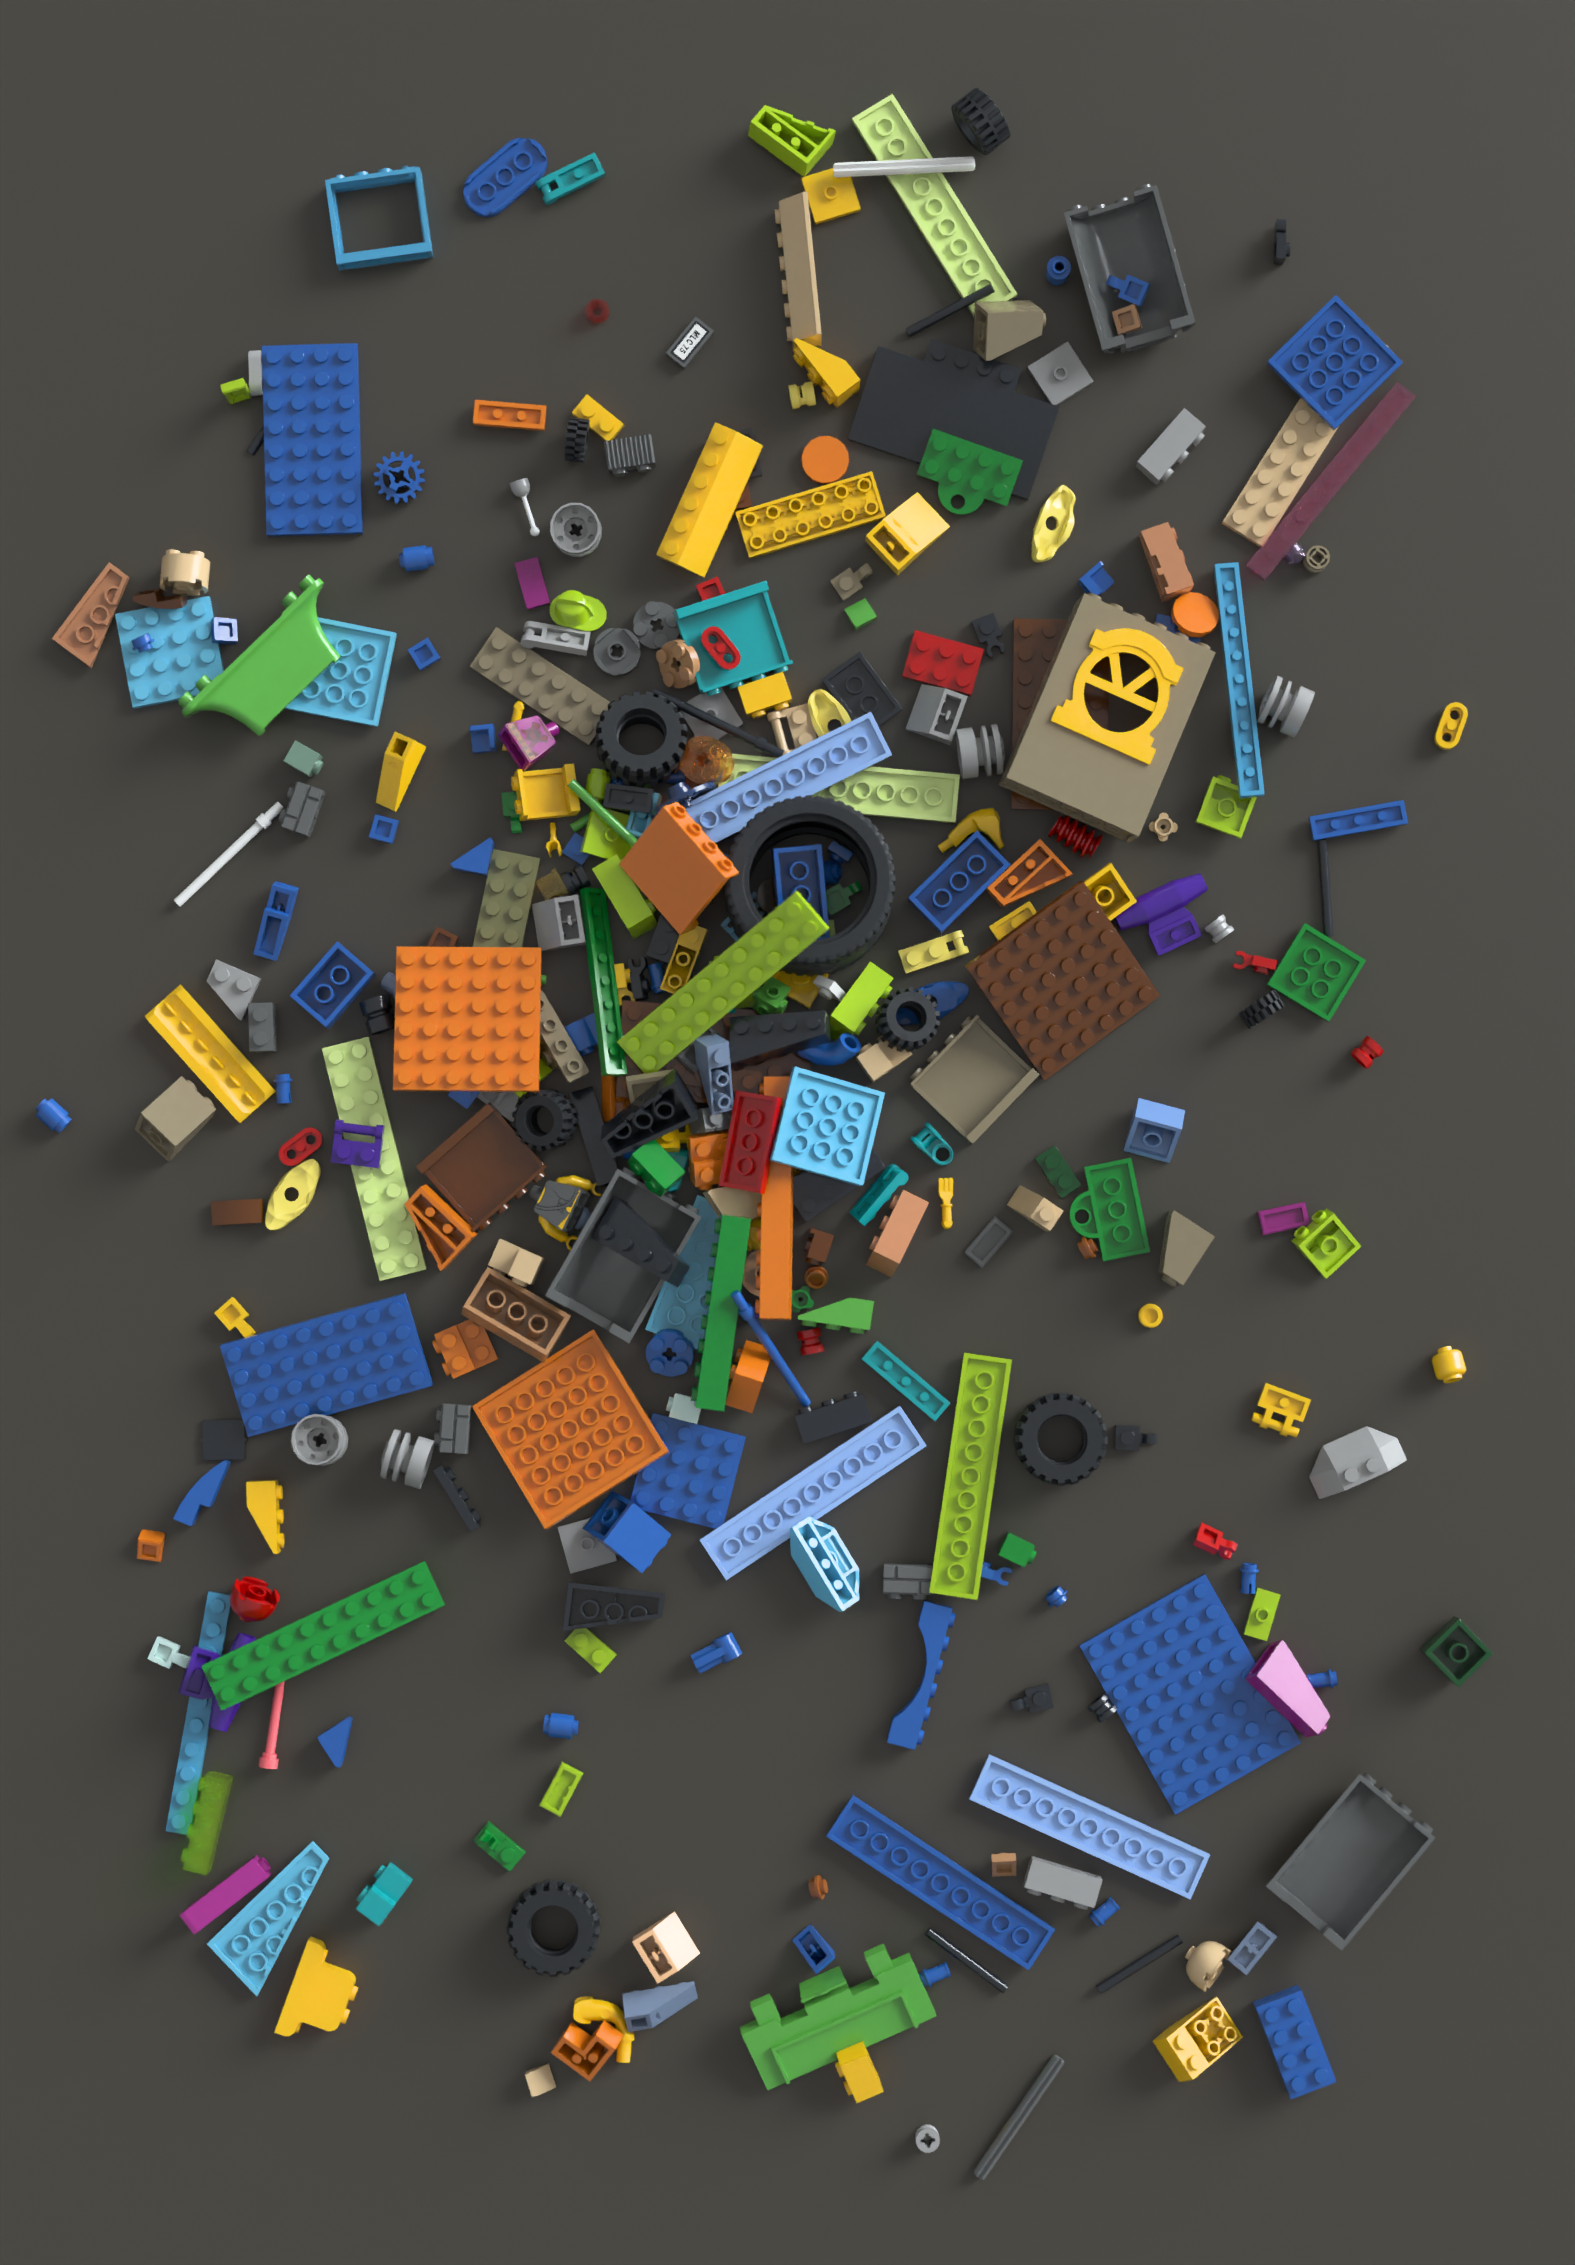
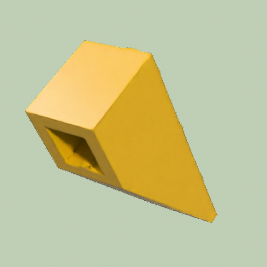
M394 732L384 754L376 803L397 812L426 746L407 736Z
M696 926L694 930L679 935L660 986L661 990L674 994L689 981L708 933L707 929Z
M278 1480L246 1482L247 1507L273 1554H278L281 1552V1548H284V1534H280V1524L284 1522L283 1509H279V1500L283 1499V1487L279 1485Z

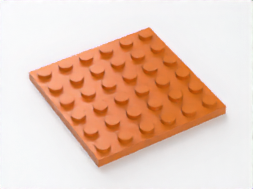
M397 946L393 1090L539 1092L542 948Z
M594 1329L547 1358L544 1363H539L472 1406L546 1530L669 1453Z

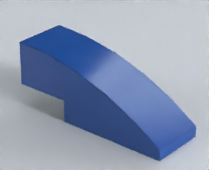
M278 881L272 884L267 907L264 909L254 955L277 961L296 902L298 887Z
M222 1461L198 1480L181 1502L173 1518L174 1520L189 1526L195 1525L202 1506H213L231 1461Z

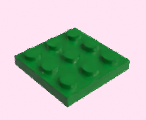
M1304 923L1268 981L1267 986L1275 989V991L1326 1022H1329L1366 960Z

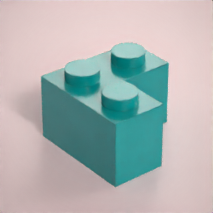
M391 1862L387 1867L382 1865L373 1876L377 1879L372 1887L367 1884L356 1899L359 1902L356 1909L378 1926L381 1925L413 1881L410 1876Z

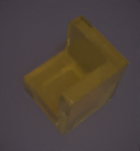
M556 868L551 870L552 872L535 881L545 901L558 898L568 892Z

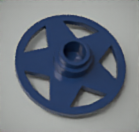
M685 782L678 783L667 789L669 800L653 809L649 815L653 819L664 806L678 802L686 809L693 805L692 800L712 791L716 785L714 782H708L690 789L689 785H686Z

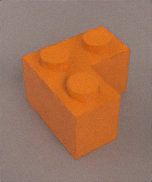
M746 1340L744 1348H738L734 1360L738 1362V1366L732 1365L729 1378L733 1379V1381L728 1382V1396L725 1405L753 1413L771 1359L763 1345Z
M605 2020L592 2036L571 2022L558 2039L551 2053L588 2081H591L615 2051L624 2034Z

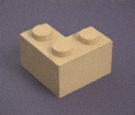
M881 1035L877 1038L878 1044L876 1043L872 1046L868 1043L861 1048L856 1061L871 1082L874 1083L912 1056V1053L906 1052L905 1049L899 1052L895 1046L891 1049L888 1047L889 1042L887 1040L883 1042L880 1039L883 1036Z
M499 1239L488 1265L493 1267L492 1270L504 1277L506 1273L512 1276V1282L527 1287L528 1284L534 1285L545 1258L503 1239Z

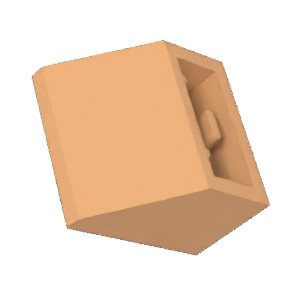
M675 1911L635 1935L632 1943L657 1983L679 1971L700 1954Z

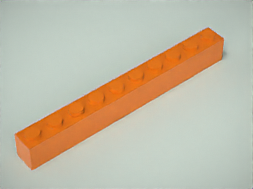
M764 1077V1083H760L759 1093L761 1095L782 1098L779 1114L780 1120L790 1077ZM773 1161L770 1163L765 1194H762V1203L757 1205V1216L761 1217V1227H757V1242H761V1251H757L756 1263L757 1266H760V1275L756 1276V1290H760V1300H756L755 1311L756 1314H760L759 1318L762 1320H791L794 1167Z

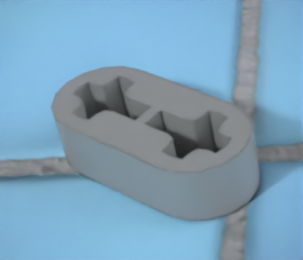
M253 350L248 353L250 395L262 396V350Z

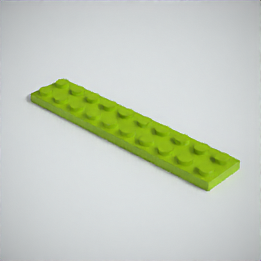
M796 891L621 1037L617 1043L644 1074L657 1072L826 932L829 927L801 894Z
M964 1353L929 1593L978 1600L1012 1365L1011 1359Z

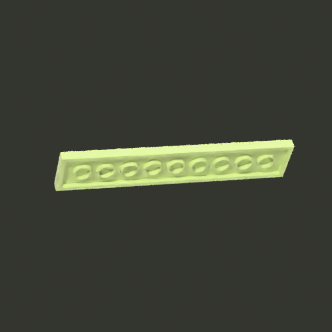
M893 94L852 118L853 124L876 161L932 158ZM942 172L886 175L962 298L990 283L995 292L977 302L1011 301L1017 297V292ZM975 303L968 306L973 316Z
M721 753L718 787L777 758ZM870 766L812 795V797L823 796L826 799L827 797L833 798L837 802L838 800L842 801L845 805L848 806L849 804L854 807V810H859L863 815L955 823L960 775Z
M365 1037L322 1048L339 1120H344V1123L376 1127L377 1124L385 1126L380 1168L351 1165L379 1281L426 1270L427 1267L418 1230L405 1206V1203L410 1198L370 1038ZM343 1132L344 1140L367 1143L375 1142V1136Z

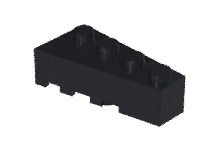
M825 1010L730 1017V1064L735 1071L742 1070L744 1067L753 1064L764 1063L766 1060L775 1057L787 1056L788 1053L797 1050L802 1051L830 1042V1018Z

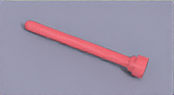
M285 1681L274 1687L266 1749L262 1753V1757H259L258 1767L278 1768L279 1759H277L275 1748Z

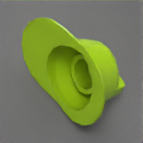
M568 590L558 595L552 601L550 616L560 626L581 631H594L603 626L606 620V609L598 599L583 595L575 590Z

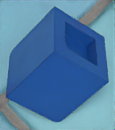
M1101 561L1078 581V585L1087 595L1088 593H1093L1100 596L1114 584V580L1103 569L1104 564Z
M493 724L469 726L473 754L497 752L496 734Z

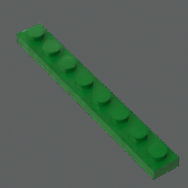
M583 888L580 890L601 1073L602 1076L623 1077L627 1075L625 1051L617 1043L623 1037L606 892L604 889Z

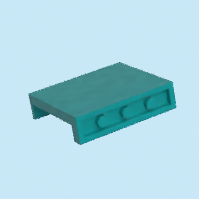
M767 581L673 611L681 638L685 641L683 643L687 646H692L699 658L700 670L696 672L695 679L700 694L707 693V696H712L720 693L721 687L729 685L730 689L744 685L743 680L751 678L753 682L765 678V673L773 670L775 674L788 671L787 666L793 664V660H789L767 593L769 590ZM708 627L720 628L738 649L741 659L737 667L732 670L721 669L701 644V635ZM715 636L708 637V641L711 644L717 642ZM729 654L724 655L723 659L725 662L729 663L732 661V657Z

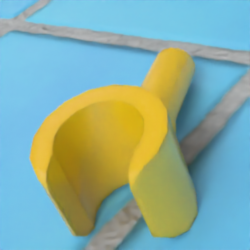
M554 822L550 823V841L546 844L550 857L554 849H558L559 856L562 855V848L556 837V823Z

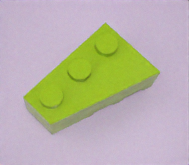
M764 105L751 120L748 136L805 177L832 146L836 130L830 128L828 130L815 126L814 122L798 120L789 113Z

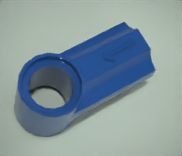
M729 1632L715 1639L712 1644L692 1653L691 1657L699 1673H702L722 1662L726 1663L740 1656L742 1651L733 1633Z

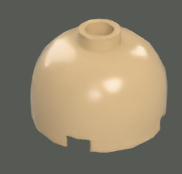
M1214 1941L1202 1942L1197 1948L1192 1946L1185 1956L1188 1959L1186 1972L1191 1982L1205 1992L1206 1987L1210 1988L1223 1971L1222 1961L1224 1958L1227 1960L1230 1957L1231 1950Z

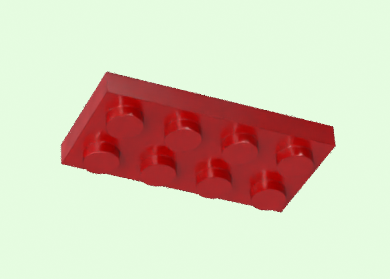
M736 1090L719 1186L765 1194L771 1163L770 1157L775 1141L782 1098Z

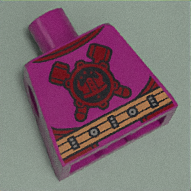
M536 715L505 724L498 737L518 767L524 772L551 751L556 744L553 737L559 734V727L555 722L545 725L541 718Z

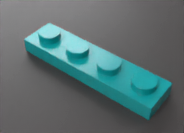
M878 1341L862 1357L864 1362L934 1421L950 1405L947 1399Z

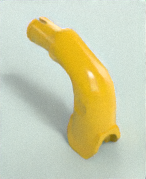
M583 1996L575 1999L573 2017L577 2022L590 2024L591 2021L605 2020L614 2023L615 2028L624 2034L617 2046L616 2062L629 2063L634 2034L633 2032H628L624 2012L616 2004L593 1999V1997Z

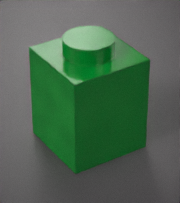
M1007 1532L997 1554L1025 1568L1027 1563L1031 1565L1037 1552L1034 1551V1544Z

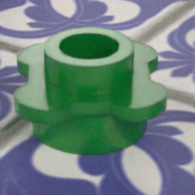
M802 1286L799 1290H792L791 1310L798 1313L801 1309H811L814 1306V1301L811 1300L809 1295V1287ZM802 1297L803 1301H798V1298Z

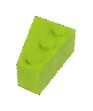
M616 854L592 870L632 938L635 940L657 926V921L652 914L656 910L649 899H643L640 894L642 892L641 889L619 865L621 861Z
M869 962L829 1017L830 1037L836 1041L843 1033L859 1035L866 1026V1023L863 1022L867 1016L872 1018L879 1008V1005L876 1004L880 998L885 1000L893 989L889 985L894 978L872 962Z

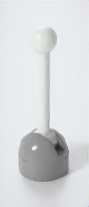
M528 478L510 483L511 490L514 495L522 498L531 526V535L538 536L540 531L535 526L526 498L530 491Z

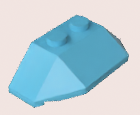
M810 1516L790 1528L791 1556L814 1595L839 1612L858 1601L859 1568L835 1528L814 1520Z

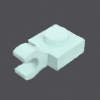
M158 1636L147 1659L168 1669L172 1667L173 1663L186 1668L189 1656L178 1653L180 1645Z

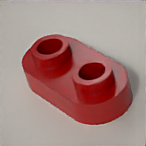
M714 626L704 630L701 635V644L716 664L723 670H732L737 667L741 659L740 652L720 628ZM715 636L717 642L711 644L708 641V637ZM725 654H729L732 657L731 662L727 663L724 661L723 657Z
M311 1127L303 1129L281 1146L279 1150L281 1162L287 1166L300 1164L322 1146L323 1136L321 1132ZM310 1135L315 1137L313 1144H308L307 1138ZM290 1150L296 1152V1156L293 1159L288 1157Z

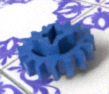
M403 451L400 452L399 457H396L394 452H391L389 460L385 456L382 457L383 465L376 464L380 472L373 473L374 477L379 478L374 483V486H381L378 494L386 493V501L393 497L395 498V504H398L399 499H403L406 504L408 503L407 497L411 496L415 500L416 495L414 492H422L423 489L418 485L419 483H425V479L420 478V475L425 471L424 469L417 468L420 464L419 460L414 463L412 462V454L405 458ZM394 462H403L400 467L392 468L389 466ZM410 467L415 473V481L409 477L408 471ZM400 472H403V478L406 482L400 481L398 484L395 483L393 474L398 475ZM383 474L389 477L391 483L389 488L384 484ZM406 487L410 489L406 493H396L397 490L400 488Z

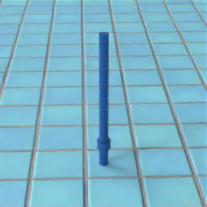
M739 1290L734 1291L731 1297L739 1308V1314L743 1320H747L803 1407L809 1406L811 1401L756 1318L755 1310L751 1304H747Z

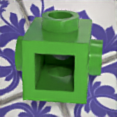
M771 976L763 987L759 986L752 996L755 999L752 1008L760 1015L783 1013L788 1005L786 999L791 987Z

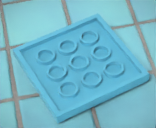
M209 596L187 600V604L182 608L160 609L149 607L115 614L130 697L134 709L177 701L186 692L195 697L200 693L195 685L200 678L206 675L212 681L218 674L224 672L220 646L218 643H212L211 620L214 615ZM149 633L151 639H154L151 643L152 648L139 653L138 649H132L134 646L131 640Z
M318 617L325 636L333 648L340 654V659L336 664L332 662L285 709L378 727L397 634L395 632Z
M792 1067L770 1161L853 1185L863 1186L885 1093L799 1067Z

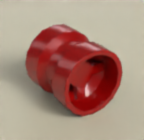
M1366 1036L1362 1040V1045L1359 1048H1354L1350 1054L1362 1067L1368 1069L1373 1064V1059L1379 1058L1384 1053V1050L1372 1038Z
M820 1328L797 1332L798 1339L802 1341L800 1348L801 1356L824 1351V1346L818 1339L821 1336Z

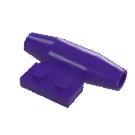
M1200 873L1170 881L1136 897V903L1114 918L1116 925L1120 931L1148 924V936L1157 956H1160L1202 936L1193 914L1185 909L1184 906L1208 891L1207 885Z
M238 1633L229 1652L257 1638L248 1634ZM193 1646L178 1692L179 1694L201 1700L212 1698L208 1726L227 1732L241 1702L221 1710L202 1669L203 1664L220 1657V1655L215 1651Z

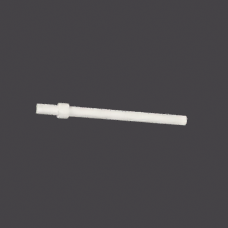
M277 801L265 814L261 813L255 819L256 822L181 892L174 901L181 907L263 828L269 827L272 824L271 820L284 807Z

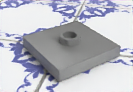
M1068 341L1027 367L1048 402L1056 406L1093 383L1092 378Z
M722 687L720 688L721 692L718 694L707 696V693H703L686 702L737 728L744 725ZM679 710L702 749L728 734Z
M590 1518L558 1527L570 1574L617 1561L616 1554L583 1529Z

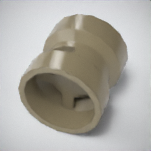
M1313 546L1303 558L1304 568L1310 573H1320L1329 563L1330 554L1323 546Z

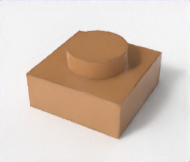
M1132 304L1112 312L1118 335H1125L1143 328L1137 305Z
M1016 1853L991 1854L992 1877L1016 1876Z

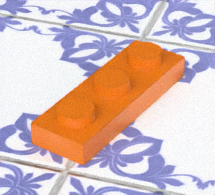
M475 400L473 425L545 431L547 407L544 405Z

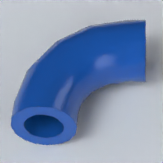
M843 1033L834 1042H828L802 1051L797 1050L796 1054L814 1064L834 1066L844 1064L853 1058L861 1050V1044L852 1034Z

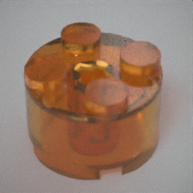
M695 736L687 742L686 749H682L683 758L680 762V770L689 780L700 785L708 782H714L715 785H719L731 776L734 769V758L725 743L710 736ZM706 759L710 760L708 764L705 763Z

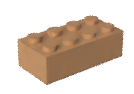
M489 1267L485 1270L461 1312V1315L543 1363L554 1348L571 1315Z

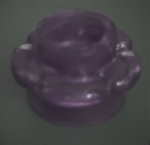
M1295 543L1284 556L1289 561L1288 564L1294 562L1297 565L1306 555L1303 551L1305 546Z

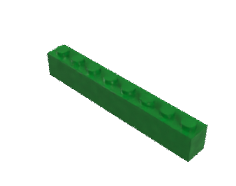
M720 1214V1219L715 1220L714 1233H718L717 1243H712L711 1257H714V1265L708 1269L707 1281H711L710 1291H706L704 1297V1305H708L707 1315H702L701 1329H704V1337L698 1341L697 1353H701L700 1363H695L694 1377H698L697 1387L692 1386L691 1401H694L695 1408L717 1411L725 1410L739 1310L731 1294L736 1290H739L741 1293L751 1224L749 1217Z

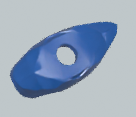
M958 981L933 982L914 990H923L922 995L926 996L929 994L936 998L937 1007L935 1011L940 1012V1017L937 1020L945 1017L962 1004L969 994L967 984ZM899 1008L897 1010L896 1020L899 1025L919 1024L918 1017L912 1010L907 1008Z

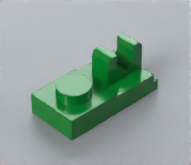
M490 1821L473 1839L479 1847L509 1872L526 1853Z

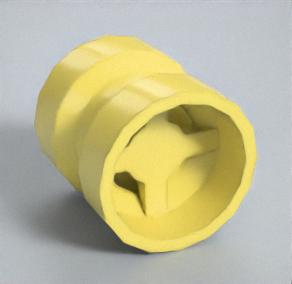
M812 381L805 382L801 386L796 384L788 385L792 409L800 408L801 405L805 404L808 406L816 405Z

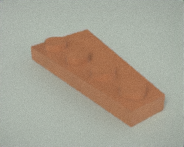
M109 562L52 639L92 668L130 578Z

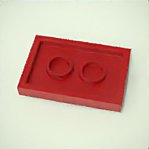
M915 630L902 677L971 696L984 649Z

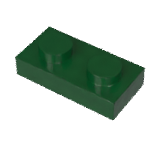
M1055 1145L1035 1158V1161L1060 1198L1065 1197L1081 1186Z

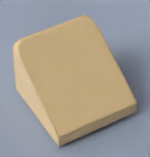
M549 2064L525 2072L532 2097L556 2088Z

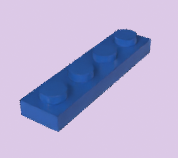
M1404 800L1310 816L1308 818L1312 841L1408 824Z

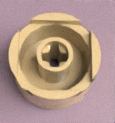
M174 549L166 550V555L162 557L160 588L166 591V587L173 589L172 593L177 595L187 593V596L200 595L201 590L204 591V594L207 593L210 561L204 558V553L200 551H191L190 554L180 553V551Z

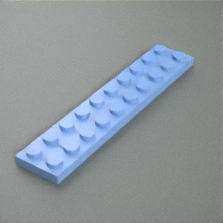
M869 712L692 800L693 805L686 808V811L695 823L701 826L702 831L709 839L717 843L739 832L750 819L754 818V815L759 811L762 812L767 806L771 807L773 803L782 802L783 799L787 798L793 799L796 796L814 795L892 756V753L872 713Z
M899 1405L701 1538L700 1542L724 1578L728 1580L789 1539L790 1528L809 1516L814 1518V1520L819 1519L927 1445Z
M988 1754L969 1797V1800L1190 1900L1210 1857V1854L990 1754Z

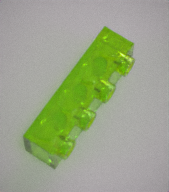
M209 1771L205 1774V1777L201 1776L198 1785V1791H201L200 1799L195 1801L192 1814L196 1816L194 1824L189 1825L186 1836L190 1841L188 1848L183 1849L181 1862L184 1863L183 1870L207 1875L211 1871L233 1776Z

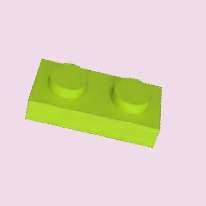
M588 1628L574 1629L565 1640L570 1647L599 1673L617 1655Z

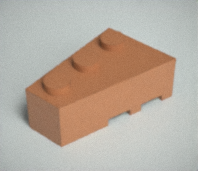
M1166 522L1141 531L1139 538L1162 603L1189 593L1194 583L1185 564L1184 554L1177 545L1176 541H1178L1174 527L1170 528L1169 523Z
M905 1190L902 1191L900 1196H894L889 1206L893 1211L890 1217L885 1215L879 1227L883 1231L880 1237H874L869 1247L873 1251L866 1263L867 1266L892 1278L929 1202Z

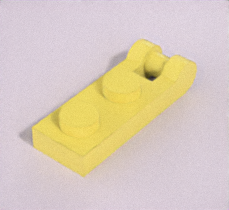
M962 930L899 950L898 953L905 974L968 954V947L964 946L962 940L964 937ZM953 941L955 950L949 952L946 943Z

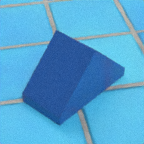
M490 837L450 864L456 871L487 877L495 843Z
M350 1716L317 1737L335 1767L340 1768L344 1762L353 1717Z
M811 1924L792 1939L816 1974L835 1959L834 1950Z

